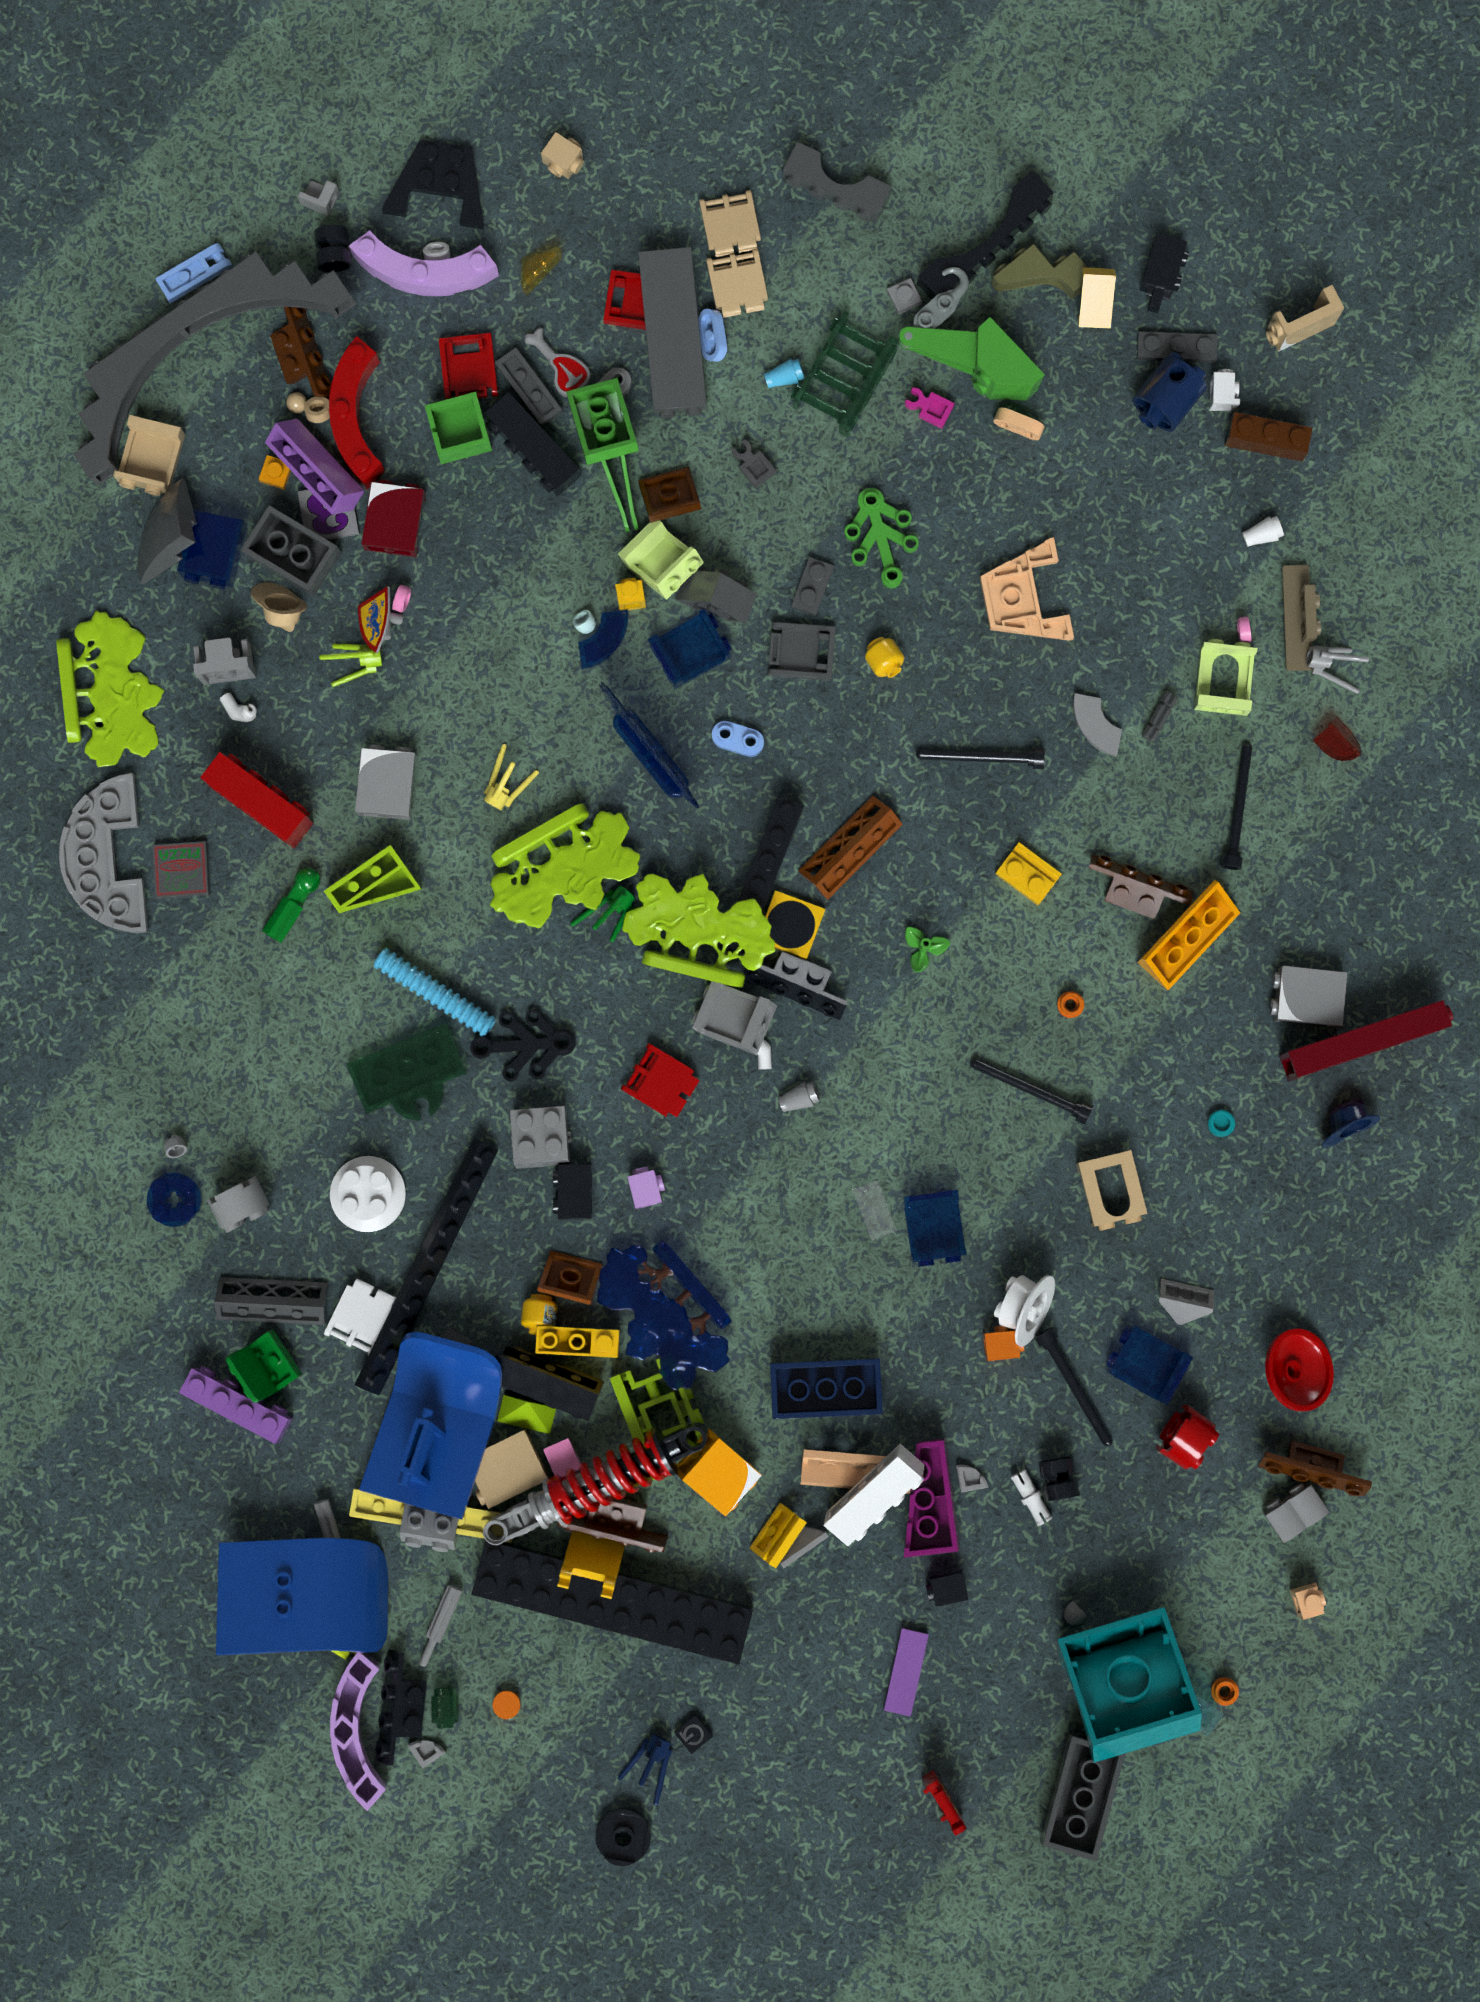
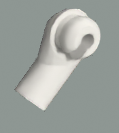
M231 693L220 697L219 700L232 720L250 722L255 719L257 709L254 705L237 704Z

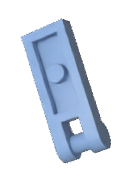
M219 243L211 245L155 278L170 304L219 276L223 271L233 268L230 260L224 257V250ZM214 259L216 264L209 267L207 261Z

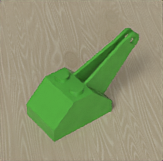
M618 378L567 391L570 409L586 464L589 465L601 461L619 508L625 532L627 533L630 531L626 515L605 461L619 456L630 516L634 530H638L625 455L639 450Z

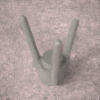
M1315 645L1311 646L1307 652L1306 666L1312 668L1311 674L1320 675L1358 694L1360 692L1358 688L1324 671V669L1330 668L1333 659L1369 662V658L1339 654L1351 653L1352 648L1321 647Z

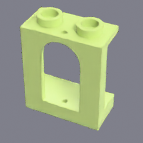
M1210 639L1208 642H1204L1200 648L1194 710L1247 716L1252 708L1250 694L1254 656L1258 648H1253L1251 644L1245 642H1237L1235 645L1224 644L1223 640ZM1220 655H1230L1238 663L1236 698L1209 695L1212 665L1214 660Z

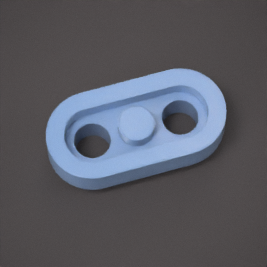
M704 309L698 317L702 355L708 361L719 362L727 353L723 317L718 310Z
M722 721L717 723L712 730V740L721 749L747 757L757 756L763 750V736L755 729L729 721ZM728 730L730 736L722 738L720 736L721 731ZM748 738H753L756 743L753 746H748L745 741Z

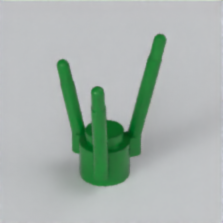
M620 885L615 891L611 889L603 897L600 905H598V908L608 902L609 908L592 926V929L596 930L613 911L618 914L623 911L609 939L610 942H614L623 926L626 913L634 909L631 904L635 897ZM587 909L574 919L570 925L574 927L596 910Z

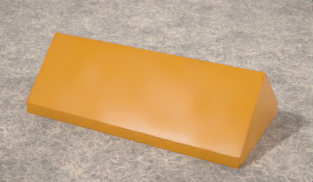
M1214 880L1137 963L1166 990H1169L1240 914V911L1220 883Z

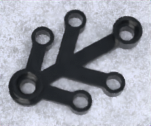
M537 1010L527 1012L526 1022L530 1026H537L548 1038L537 1039L515 1020L511 1012H503L499 1016L500 1025L504 1028H509L521 1040L490 1042L484 1037H478L472 1041L470 1050L477 1059H486L491 1053L522 1051L513 1063L506 1066L502 1071L503 1078L506 1081L513 1082V1080H517L519 1071L538 1050L549 1049L540 1062L531 1065L529 1069L530 1076L535 1080H540L545 1076L546 1069L558 1055L566 1056L573 1052L576 1046V1039L569 1030L554 1029L541 1017L542 1015ZM530 1014H538L539 1020L536 1023L530 1022ZM505 1015L512 1017V1022L509 1025L502 1023V1018ZM560 1038L567 1039L566 1047L561 1048L558 1046L557 1042ZM480 1044L487 1046V1050L483 1054L477 1052V1047ZM537 1066L543 1070L540 1076H534L532 1073L533 1069ZM510 1068L516 1072L515 1076L511 1079L506 1077V1071Z

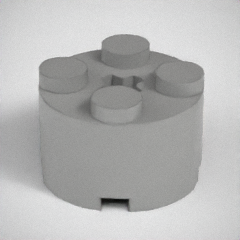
M256 1176L206 1200L220 1228L225 1229L226 1233L244 1224V1218L248 1216L252 1221L269 1212L268 1206L270 1205Z

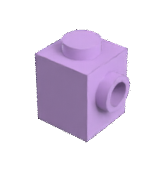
M648 1167L632 1170L633 1175L628 1176L635 1209L663 1203L660 1191L665 1189L661 1175L656 1176L655 1171H649Z

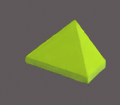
M503 1395L497 1422L550 1434L556 1409L550 1408L545 1404Z

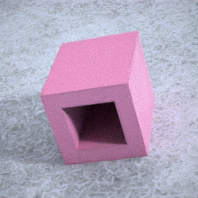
M570 1437L543 1449L554 1475H559L562 1478L566 1476V1470L569 1468L578 1474L577 1470H579L581 1462Z

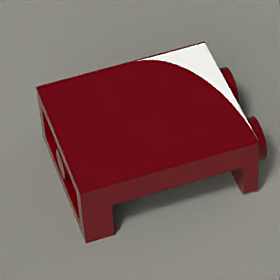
M379 480V483L371 482L362 537L364 550L417 557L419 548L417 540L423 501H426L424 489H421L419 485L410 483L405 484V487L396 486L394 482L388 480Z

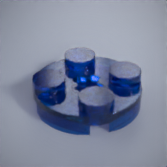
M167 1173L155 1179L147 1193V1207L152 1218L169 1227L187 1225L199 1213L202 1206V1193L199 1186L193 1179L181 1173ZM173 1192H176V1195L182 1198V1201L178 1202L175 1208H172V1204L167 1202V1199L172 1196Z

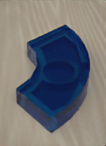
M628 610L601 613V623L597 631L590 638L578 642L582 670L602 664L618 649L627 632Z

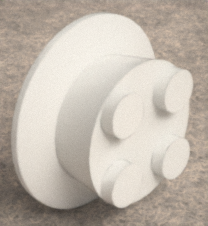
M373 1156L358 1157L344 1164L335 1174L330 1187V1201L336 1216L346 1226L361 1232L378 1231L393 1223L400 1215L406 1198L405 1184L399 1171L388 1161Z
M1024 1275L1018 1278L1012 1276L1007 1282V1293L1003 1302H999L995 1309L994 1316L999 1318V1324L1016 1330L1015 1342L1020 1347L1026 1346L1034 1338L1050 1308L1055 1290V1280L1050 1275L1044 1276L1037 1284Z

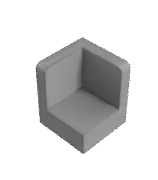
M310 181L306 192H299L297 197L302 206L330 216L340 192L337 184L326 181L325 185Z

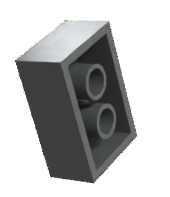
M270 505L241 549L248 559L313 598L341 555V551L335 544Z

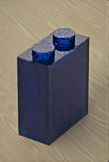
M193 510L197 522L192 527L196 542L181 552L183 559L179 561L177 572L188 583L199 584L200 581L209 582V586L222 590L226 586L233 587L247 530L245 522L240 519Z

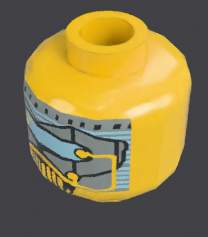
M531 1294L530 1298L524 1300L520 1322L522 1326L529 1329V1334L536 1335L537 1326L555 1327L558 1306L552 1301V1297Z

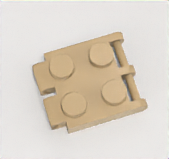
M751 190L745 191V194L730 197L727 194L722 195V198L710 201L699 200L708 248L715 251L716 257L734 253L733 246L735 245L738 246L739 253L757 249L756 241H761ZM747 199L744 202L729 204V202ZM717 204H724V206H718V207H713V208H708V209H706L707 206H712V205H717Z
M753 249L752 253L736 256L735 253L729 254V257L716 260L706 259L716 310H722L723 318L740 315V306L745 305L746 313L764 310L763 301H768L758 249ZM754 258L751 261L736 263L739 260ZM728 262L731 263V265H726V266H720V267H715V268H713V265H718V264H723V263H728Z

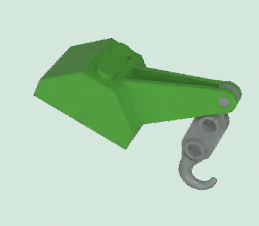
M957 267L945 269L942 271V275H957L960 279L959 285L955 289L938 294L915 315L913 327H905L900 331L898 337L899 345L904 349L911 350L970 374L974 389L980 395L985 394L988 399L1028 400L1039 389L1045 374L991 317L978 327L977 332L937 329L955 312L960 298L965 294L969 285L968 276L962 269Z

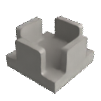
M230 638L207 640L204 642L206 662L204 661V653L200 646H193L195 676L203 685L257 678L249 641L247 639L241 640L243 657H241L240 650L238 648L233 649Z

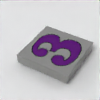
M309 490L297 492L303 525L326 540L360 534L355 508L352 511L332 515Z

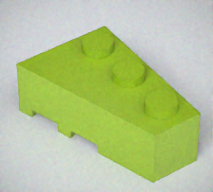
M389 845L324 890V893L338 913H343L418 891L422 888L394 848Z

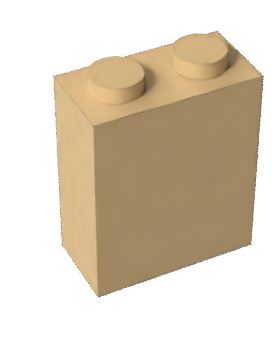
M526 1429L486 1448L475 1480L479 1488L475 1493L482 1506L486 1504L488 1509L542 1483L543 1479L549 1478Z

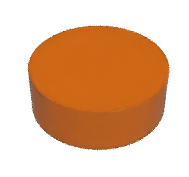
M511 1690L499 1692L493 1700V1710L502 1719L513 1718L521 1707L519 1696Z

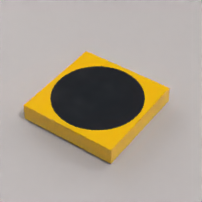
M775 890L765 916L771 925L769 937L775 942L774 948L807 960L825 909Z

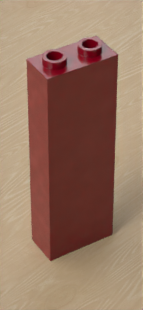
M1442 1000L1280 1055L1279 1058L1289 1082L1452 1026L1453 1014L1448 1005L1445 1006Z

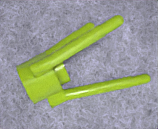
M334 643L332 645L334 649L358 650V652L319 655L320 660L359 658L360 666H366L362 670L333 681L331 683L332 687L368 673H376V667L382 666L380 650L378 653H375L367 644Z

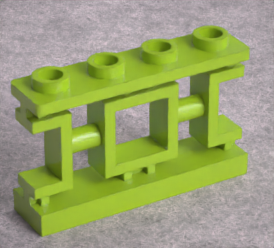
M672 1354L656 1360L660 1373L635 1382L631 1370L609 1378L632 1438H639L643 1446L645 1442L644 1433L653 1428L646 1408L668 1399L672 1401L680 1424L662 1431L664 1436L687 1426L684 1417L688 1415L691 1423L700 1422L704 1424L699 1409L693 1410L690 1399H693L694 1396L689 1383L683 1384L680 1374L684 1373L678 1357L673 1359ZM669 1364L682 1397L680 1401L677 1400L674 1391L663 1396L660 1395L655 1381L668 1376L664 1365ZM626 1380L629 1381L632 1390L645 1385L651 1400L638 1405L642 1415L640 1417H637L624 1383ZM695 1430L696 1436L699 1440L702 1437V1435L700 1432Z

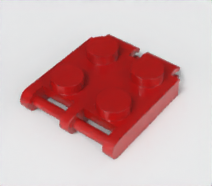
M648 1043L645 1047L647 1048L646 1053L639 1064L634 1065L633 1074L626 1085H622L620 1089L665 1117L669 1113L678 1117L687 1102L680 1097L681 1092L690 1097L700 1080L692 1076L694 1070ZM653 1052V1053H654L653 1057L651 1058L650 1062L648 1063V1065H647L646 1068L644 1069V1068H643L644 1064L646 1063V1061L648 1060L649 1056H650L651 1053ZM641 1073L642 1075L638 1079L634 1088L630 1089L638 1074Z

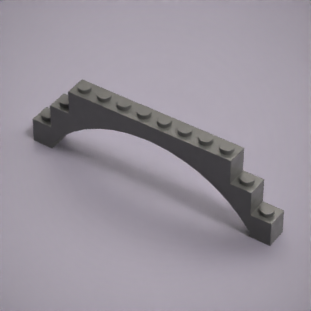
M257 252L246 255L240 260L238 265L230 270L223 271L218 276V279L209 285L199 288L194 296L179 302L170 313L158 317L153 322V325L135 333L130 341L123 346L114 348L109 356L102 361L94 362L89 367V370L83 373L99 399L89 402L84 407V410L78 414L95 439L83 443L73 455L89 479L97 486L110 479L114 471L119 470L116 463L123 427L131 406L142 386L156 367L174 349L207 326L233 315L270 307L313 309L330 313L337 319L357 305V303L334 270L321 275L316 283L312 285L295 261L282 266L278 273L273 275Z

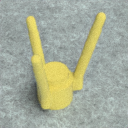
M506 744L501 746L489 784L484 791L486 796L483 799L501 811L504 806L510 807L513 800L539 774V771L535 770L508 796L510 791L504 786L515 766L514 762L509 764L500 783L495 784L507 748Z

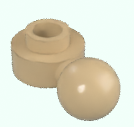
M299 392L291 393L287 397V408L296 414L305 411L306 417L310 422L322 423L330 418L329 400L325 397H313L307 401L306 397Z

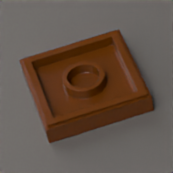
M689 467L638 480L650 523L701 509L700 500Z

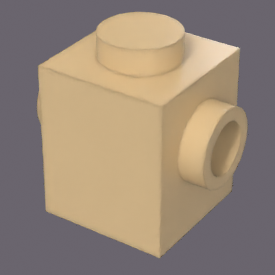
M556 132L541 152L542 162L557 177L563 175L569 179L573 173L577 174L584 163L580 144L574 139H566Z

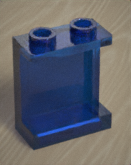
M704 609L700 610L699 615L665 634L659 637L656 634L648 639V645L674 690L730 660L729 651L732 648L725 636L720 638L716 631V628L719 627L712 613L707 615Z
M958 1190L903 1197L911 1261L918 1262V1267L935 1265L934 1259L945 1258V1263L962 1261L961 1256L967 1255L958 1203Z
M1132 1325L1130 1329L1126 1327L1119 1338V1342L1122 1343L1117 1353L1113 1351L1106 1362V1366L1109 1367L1106 1373L1156 1401L1168 1405L1193 1357L1145 1332L1136 1325Z

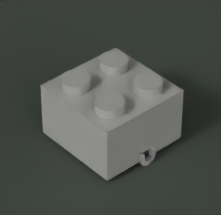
M565 1106L510 1110L513 1160L516 1169L570 1164L569 1143L572 1140L571 1131L568 1132Z

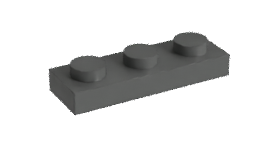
M1139 331L1137 334V360L1162 361L1171 352H1176L1183 357L1184 362L1216 363L1218 335Z
M516 347L495 362L497 369L541 428L563 413L561 407Z

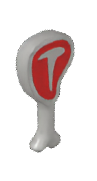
M542 327L537 328L534 333H527L525 335V343L536 346L547 358L555 372L554 385L560 395L567 397V391L588 386L591 379L588 367L571 355L555 353L545 342Z

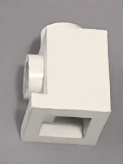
M1220 369L1214 372L1210 379L1209 411H1236L1240 405V399H1235L1239 396V382H1235L1233 370Z

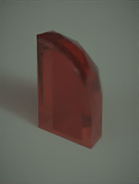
M1338 716L1313 739L1325 754L1336 760H1353L1361 756L1362 753L1357 739Z

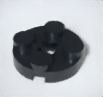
M617 1808L609 1811L599 1822L595 1836L596 1845L609 1863L617 1866H629L640 1860L647 1853L651 1842V1829L647 1819L636 1810ZM622 1829L627 1830V1834L631 1835V1840H626L625 1844H620V1839L615 1837L616 1833H621Z

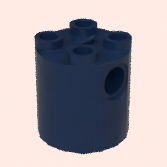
M1171 352L1169 356L1162 360L1132 399L1134 406L1140 412L1138 416L1140 421L1150 429L1159 427L1168 432L1174 431L1206 391L1207 386L1203 380L1206 376L1205 372L1198 366L1191 367L1184 362L1181 355Z

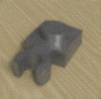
M744 439L742 445L746 448V452L740 454L733 448L731 453L735 460L743 462L739 466V470L751 485L757 489L776 474V470L761 451L753 455L750 443Z

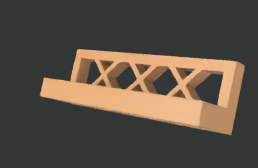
M804 1449L800 1485L852 1489L886 1456Z

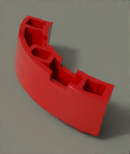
M356 336L347 347L335 370L329 395V415L333 436L345 463L357 481L368 490L371 482L375 483L385 470L382 463L367 447L362 437L359 405L362 391L380 361L376 352Z

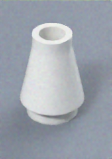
M1268 516L1250 529L1242 532L1247 547L1279 541L1278 538L1284 536L1277 516L1272 518Z

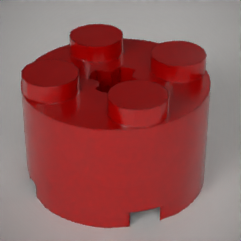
M1183 1405L1181 1408L1185 1411L1181 1414L1175 1412L1165 1425L1159 1436L1163 1440L1162 1445L1156 1444V1450L1183 1469L1190 1467L1197 1469L1204 1459L1202 1454L1208 1446L1211 1447L1217 1441L1219 1432L1215 1430V1423L1189 1405Z

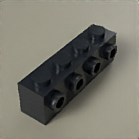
M509 392L485 412L488 429L495 436L500 434L504 438V446L511 454L517 453L523 459L521 464L530 474L535 472L541 478L539 483L548 493L553 491L558 497L581 477L579 467Z
M502 1342L495 1356L502 1370L501 1388H507L525 1398H532L550 1408H557L571 1414L575 1418L589 1421L604 1381L507 1342Z

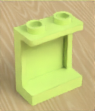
M660 520L649 523L618 553L623 563L631 572L666 600L704 563L696 549L692 546L687 547L668 532Z

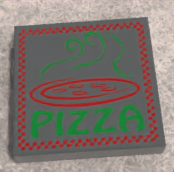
M206 841L152 845L156 899L210 895Z

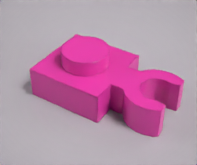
M913 387L911 394L917 396L918 400L911 402L906 399L905 407L910 410H921L919 414L920 419L943 429L955 403L933 392L926 398L920 389Z

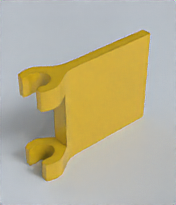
M579 1531L572 1532L561 1567L558 1587L568 1589L571 1576L576 1575L604 1582L601 1597L612 1599L625 1545L607 1538L597 1539L590 1534Z

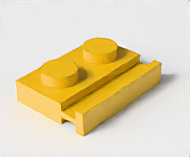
M1020 842L995 873L1037 906L1062 875Z
M779 1503L750 1546V1549L769 1565L777 1568L807 1522L788 1507Z

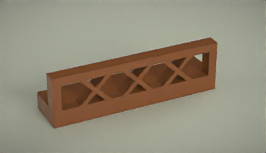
M872 796L798 872L812 883L820 894L828 900L903 824L891 808ZM875 806L880 809L874 816L867 818L868 813ZM859 827V831L855 835L849 836V833L854 828ZM841 846L836 854L830 855V852L835 847ZM822 865V868L814 876L810 874L816 866Z

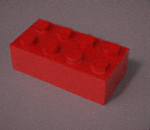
M219 752L200 778L214 791L295 849L313 825V822L309 819L311 814L296 801L290 804L288 802L289 798L285 793L273 784L268 788V782L254 770L245 771L247 767L231 753L226 757Z

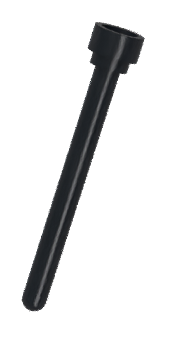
M1249 743L1243 744L1241 749L1228 850H1225L1224 855L1221 856L1220 867L1224 869H1242L1243 858L1241 857V852L1238 851L1252 755V746Z
M1034 748L1033 750H1028V753L919 749L916 751V757L920 760L1027 763V766H1033V769H1044L1045 748Z
M977 1058L970 1061V1066L973 1069L1072 1113L1071 1116L1075 1117V1121L1086 1124L1094 1105L1085 1101L1083 1103L1079 1101L1074 1103Z
M1052 1326L1034 1337L1039 1347L1042 1346L1044 1350H1048L1100 1441L1106 1447L1111 1446L1113 1440L1057 1345L1059 1342L1055 1329Z

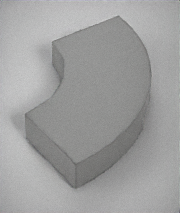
M1075 693L1073 697L1074 718L1082 734L1096 749L1116 757L1122 729L1113 726L1104 717L1101 710V698Z

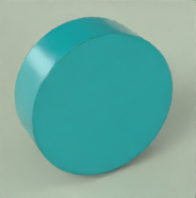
M1217 1110L1207 1120L1208 1130L1217 1137L1228 1136L1235 1128V1119L1230 1112Z

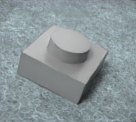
M911 278L887 289V294L898 315L922 304V300Z

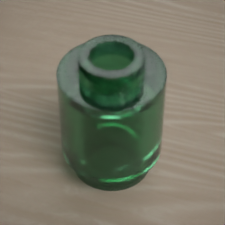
M434 1688V1695H431V1723H437V1728L439 1729L454 1728V1723L459 1722V1695L456 1694V1688Z

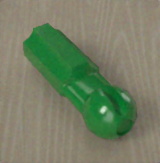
M305 867L295 874L293 887L288 895L283 897L264 926L263 933L282 943L303 910L302 905L309 894L319 888L321 881L317 871L310 867Z

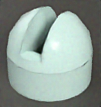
M583 610L575 615L572 624L579 632L588 634L594 630L596 621L589 610Z

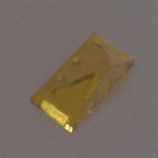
M557 246L521 259V286L526 296L532 292L562 259L561 250Z

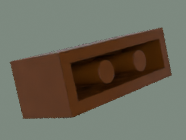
M1234 412L1229 421L1225 446L1302 462L1308 454L1313 428Z

